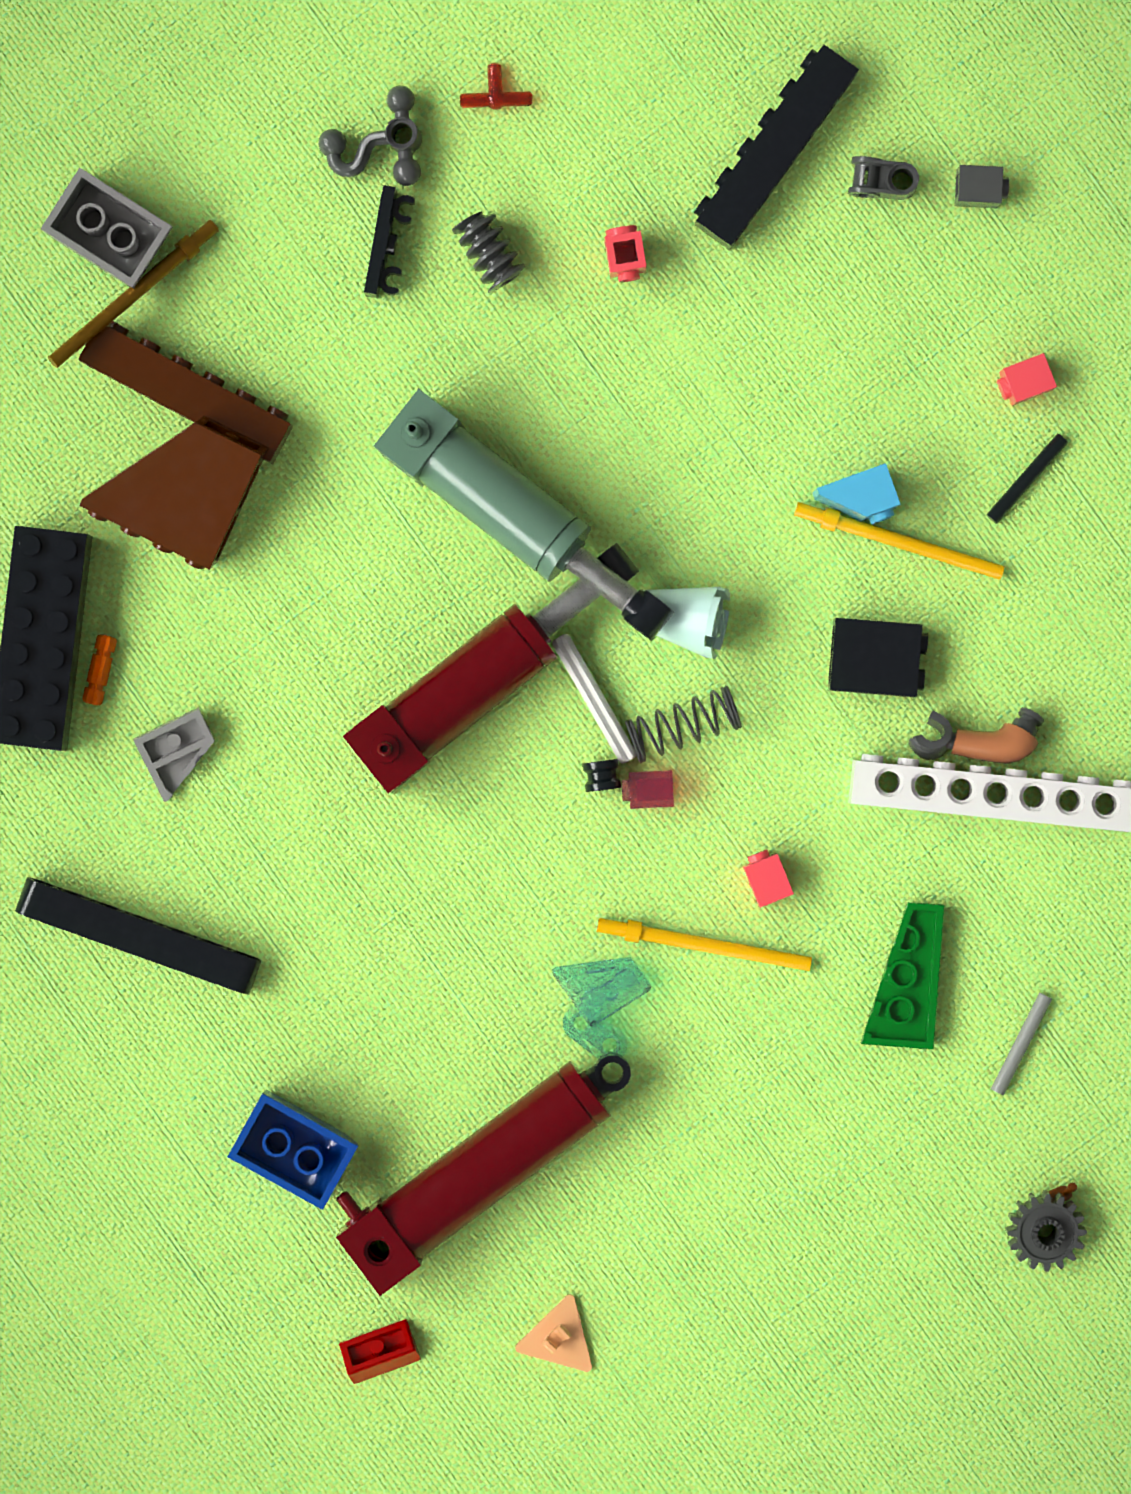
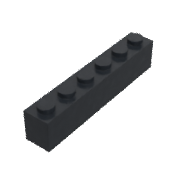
M823 44L818 52L812 49L800 65L805 71L797 82L792 78L787 82L779 94L783 101L776 111L772 108L766 111L758 123L762 130L755 140L750 137L745 140L736 154L741 159L734 169H731L729 166L724 169L715 182L720 187L712 199L706 195L694 211V214L699 216L695 226L729 251L857 76L859 69L825 44Z

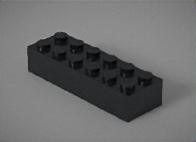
M15 526L0 646V744L58 751L68 750L93 536Z

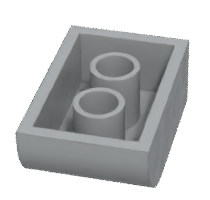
M79 167L44 222L41 230L110 276L134 289L173 227Z

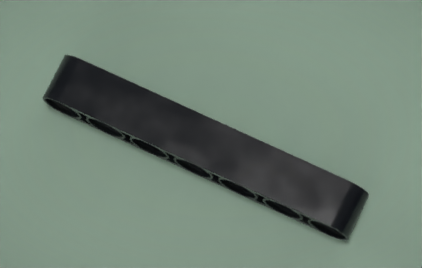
M30 877L26 878L15 909L16 913L247 995H250L262 961L246 953Z

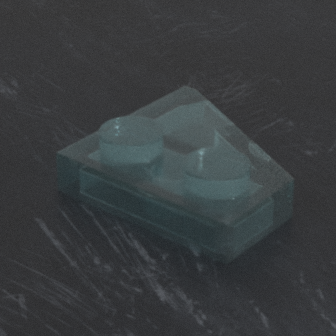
M631 957L558 966L552 969L554 978L591 1028L651 990V984Z

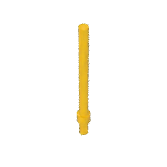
M797 503L794 516L821 524L820 528L833 532L835 529L842 530L1001 580L1005 566L840 515L841 511L829 507L823 510L804 503Z
M599 918L596 931L624 937V941L639 943V940L805 971H810L812 957L642 926V922L629 919L625 923Z

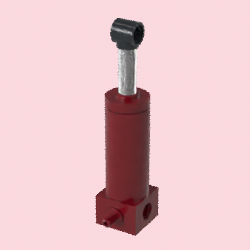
M618 543L596 558L625 581H629L639 572L638 568ZM579 579L574 585L570 586V588L568 587L565 592L552 600L549 605L543 607L536 615L534 614V616H531L530 613L525 616L517 605L513 604L503 612L504 615H499L388 705L382 704L343 735V738L388 794L392 793L429 764V759L544 669V665L547 666L554 661L557 656L548 645L551 642L549 637L601 595Z

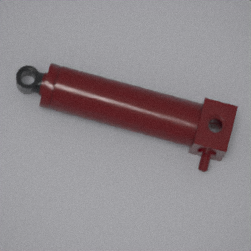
M606 1053L596 1061L594 1066L581 1073L569 1061L558 1069L559 1072H554L384 1201L380 1198L371 1206H366L361 1210L347 1191L340 1194L336 1201L350 1219L340 1228L336 1239L379 1296L420 1267L423 1257L595 1129L598 1124L600 1125L611 1117L603 1101L612 1092L619 1091L628 1084L631 1071L627 1060L620 1054ZM615 1062L622 1067L623 1073L619 1080L608 1081L603 1077L602 1070L606 1064ZM376 1240L384 1241L388 1245L389 1251L378 1253L372 1248L371 1243Z

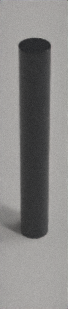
M1057 433L986 516L995 524H998L1067 445L1068 441Z

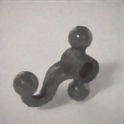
M398 85L388 92L386 102L389 109L395 113V118L388 123L386 130L369 133L361 140L355 158L351 163H345L341 159V154L344 152L347 142L341 131L328 129L320 135L318 141L319 149L326 156L328 165L335 174L349 178L360 174L367 166L373 148L379 145L390 144L398 152L399 160L393 167V177L396 182L402 186H410L419 180L421 168L418 162L413 159L412 153L419 149L422 143V135L414 122L409 119V111L412 109L415 101L414 94L410 88ZM404 127L412 129L410 141L405 144L396 143L395 135L399 129Z

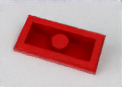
M407 1319L339 1343L347 1374L354 1384L421 1360Z

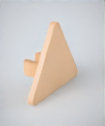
M572 1294L566 1295L515 1347L518 1353L585 1372H589L592 1369L575 1297Z

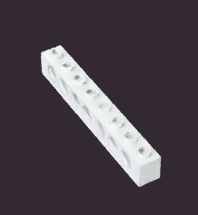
M862 754L861 761H852L848 800L850 804L1131 832V781L1114 780L1112 787L1099 785V778L1078 776L1077 783L1063 782V774L1042 772L1041 779L1027 778L1026 770L1006 769L1005 776L991 774V767L970 765L969 772L955 771V763L934 761L933 768L919 767L918 759L899 757L897 764L883 763V756ZM890 771L896 775L898 784L893 791L886 793L881 790L878 781L881 774ZM922 775L929 776L933 781V790L927 796H921L915 790V781ZM957 779H964L969 785L968 795L961 800L954 798L951 793V785ZM995 782L1000 783L1005 789V797L999 803H992L987 797L988 787ZM1030 786L1038 788L1041 793V800L1034 807L1027 806L1023 800V793ZM1066 790L1073 791L1077 797L1075 807L1069 811L1064 810L1059 804V797ZM1105 793L1111 797L1113 806L1107 814H1100L1095 807V802L1098 796Z

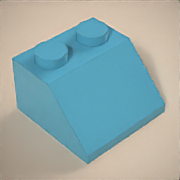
M886 463L818 487L812 493L814 500L841 511L856 520L863 521L869 519L871 525L891 518L895 515L893 510L901 505Z

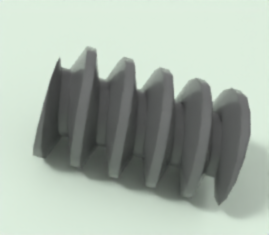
M481 211L461 221L452 231L454 234L464 233L459 243L463 247L471 246L466 253L468 259L479 258L473 266L475 271L487 270L481 277V282L483 284L494 283L488 290V293H491L517 278L525 268L524 263L512 265L511 262L518 255L517 251L505 253L504 249L511 242L510 239L498 240L497 236L502 232L503 227H490L491 222L496 218L495 213L483 215Z

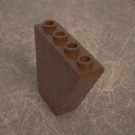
M203 416L90 492L82 499L79 506L87 509L88 514L97 520H110L120 525V530L127 535L133 537L142 536L152 541V545L156 549L165 553L174 552L184 557L185 562L194 568H207L210 570L221 556L269 448Z

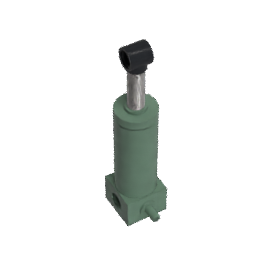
M419 388L375 443L374 447L384 458L423 487L425 485L535 572L537 571L548 582L557 577L561 571L564 572L569 569L576 577L578 576V578L585 582V584L587 583L594 591L596 590L603 598L605 597V599L609 600L612 605L614 604V606L618 607L622 612L623 619L650 641L655 638L673 615L674 611L649 591H643L642 589L637 591L636 588L632 587L627 581L619 577L618 574L610 570L609 567L601 563L600 560L592 556L591 553L583 549L585 540L591 531V526L578 518L577 515L469 433L459 419Z

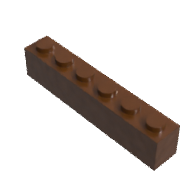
M114 321L86 343L78 358L83 364L192 422L205 416L268 447L269 449L264 460L272 465L293 428L286 421L289 415L271 405L267 411L254 404L257 398L239 388L235 394L223 388L225 381L207 371L203 377L191 371L193 364L175 354L170 360L159 354L161 349L159 345L144 337L141 338L140 342L127 337L130 330Z

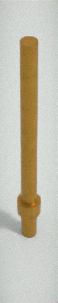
M209 220L190 237L185 235L175 244L176 249L141 277L134 289L132 287L128 288L49 355L48 360L56 368L61 366L184 260L190 261L200 252L199 247L219 231L216 224Z

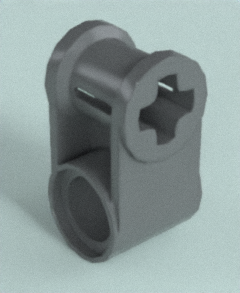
M866 156L852 157L851 163L855 167L852 187L848 188L849 195L861 198L906 200L916 192L919 174L911 164ZM867 170V171H868L867 184H864L865 171ZM898 173H905L910 176L912 185L906 190L897 189L892 183V178Z

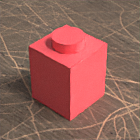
M1044 353L1003 368L999 372L1001 378L997 380L1003 399H1010L1012 406L1052 391L1057 387Z
M766 849L747 857L749 864L742 867L760 908L794 894L777 853L769 855Z

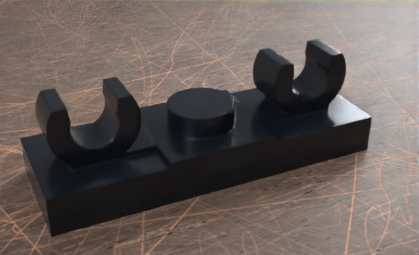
M383 185L364 288L366 297L378 299L380 288L391 296L399 294V289L389 287L386 284V280L390 275L402 276V270L394 266L385 269V264L387 263L388 255L394 256L396 251L398 234L392 233L393 220L395 218L397 222L404 225L411 224L412 218L401 215L399 208L403 204L415 205V199L409 195H402L397 198L396 187Z

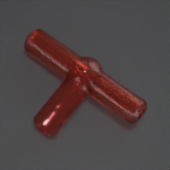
M490 63L487 66L488 93H465L460 95L461 108L490 107L491 109L498 110L502 107L532 105V93L530 91L503 92L502 68L499 63Z

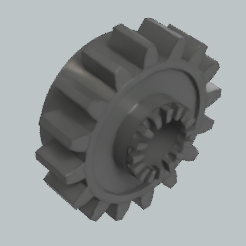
M1043 1190L1042 1195L1035 1197L1031 1192L1028 1194V1201L1023 1203L1018 1200L1016 1202L1019 1208L1016 1213L1008 1214L1013 1224L1005 1227V1231L1008 1236L1014 1237L1008 1241V1245L1011 1250H1017L1015 1255L1020 1262L1028 1258L1027 1264L1033 1270L1038 1263H1041L1045 1272H1049L1051 1263H1056L1062 1269L1064 1268L1062 1259L1067 1257L1075 1261L1076 1257L1072 1250L1074 1248H1084V1244L1078 1239V1236L1087 1234L1085 1227L1078 1225L1085 1220L1081 1212H1074L1077 1206L1072 1200L1064 1204L1065 1197L1060 1192L1054 1198L1050 1196L1047 1190ZM1052 1224L1054 1226L1050 1235L1045 1237L1038 1236V1231H1040V1227L1042 1228L1043 1225Z

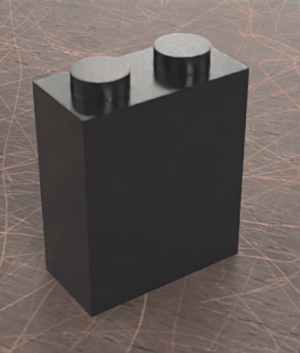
M834 618L827 691L917 697V690L923 691L925 683V669H919L920 654L926 655L928 646V633H922L923 625Z

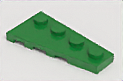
M906 903L860 1042L861 1044L934 1049L944 905Z

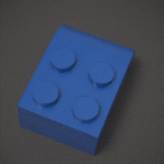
M266 1089L227 1157L323 1210L359 1145L342 1131Z

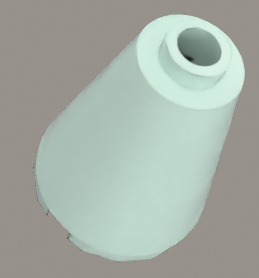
M701 587L647 590L674 611L673 615L656 636L705 658L716 659L717 655L713 649H721L728 623L729 611L723 610V600L730 601L729 589Z

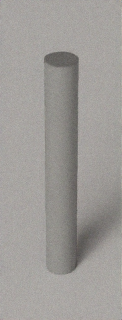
M1039 992L991 1087L993 1091L1004 1096L1052 998Z

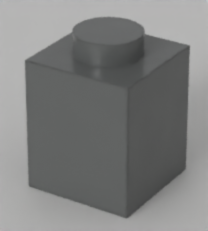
M959 165L957 168L954 206L998 208L1002 203V199L1008 198L1009 177H1003V167Z

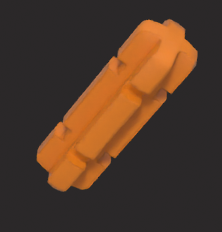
M100 634L96 638L94 648L97 651L96 654L92 655L86 681L89 682V685L85 687L82 698L85 703L101 705L103 703L105 691L102 690L103 686H107L113 660L110 656L111 652L114 653L117 643L114 637Z

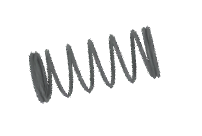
M728 686L721 687L725 704L715 690L710 692L715 727L700 700L696 696L692 697V711L697 735L678 703L673 705L678 740L663 713L656 709L655 722L660 748L641 716H637L636 719L638 734L632 719L626 720L625 724L638 761L640 763L646 761L640 721L657 752L661 756L664 755L658 714L665 723L678 749L681 750L683 748L677 708L681 712L694 739L698 743L701 742L695 701L701 708L713 733L718 737L720 731L713 694L718 699L733 729H741L742 725Z

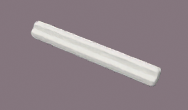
M563 634L554 639L552 642L553 647L618 761L621 764H625L637 756L634 747L570 635Z

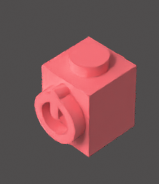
M636 225L606 230L604 244L610 278L618 277L619 282L640 279L639 273H645L647 267L641 231H637Z

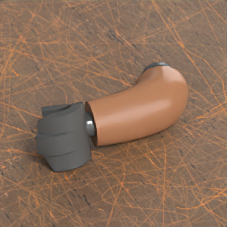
M1022 707L1018 712L1020 718H1015L1012 724H1003L999 730L973 731L957 729V732H953L949 721L933 710L927 724L937 729L942 738L937 741H930L923 735H917L909 739L908 743L915 754L926 760L940 758L950 749L952 750L951 754L994 763H1013L1027 757L1036 749L1038 741L1035 738L1038 732L1036 726H1042L1044 719L1033 710Z

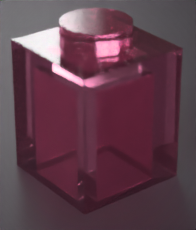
M672 770L628 772V780H621L622 801H630V809L674 807Z

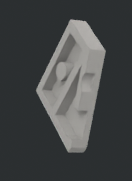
M198 707L135 737L133 741L163 801L166 802L172 797L182 781L190 774L200 758L211 747L215 738Z

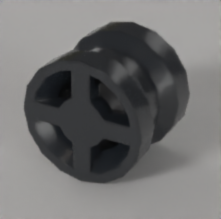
M618 759L582 764L583 771L587 773L588 782L585 784L586 792L622 788L621 780L616 777V769L619 766Z

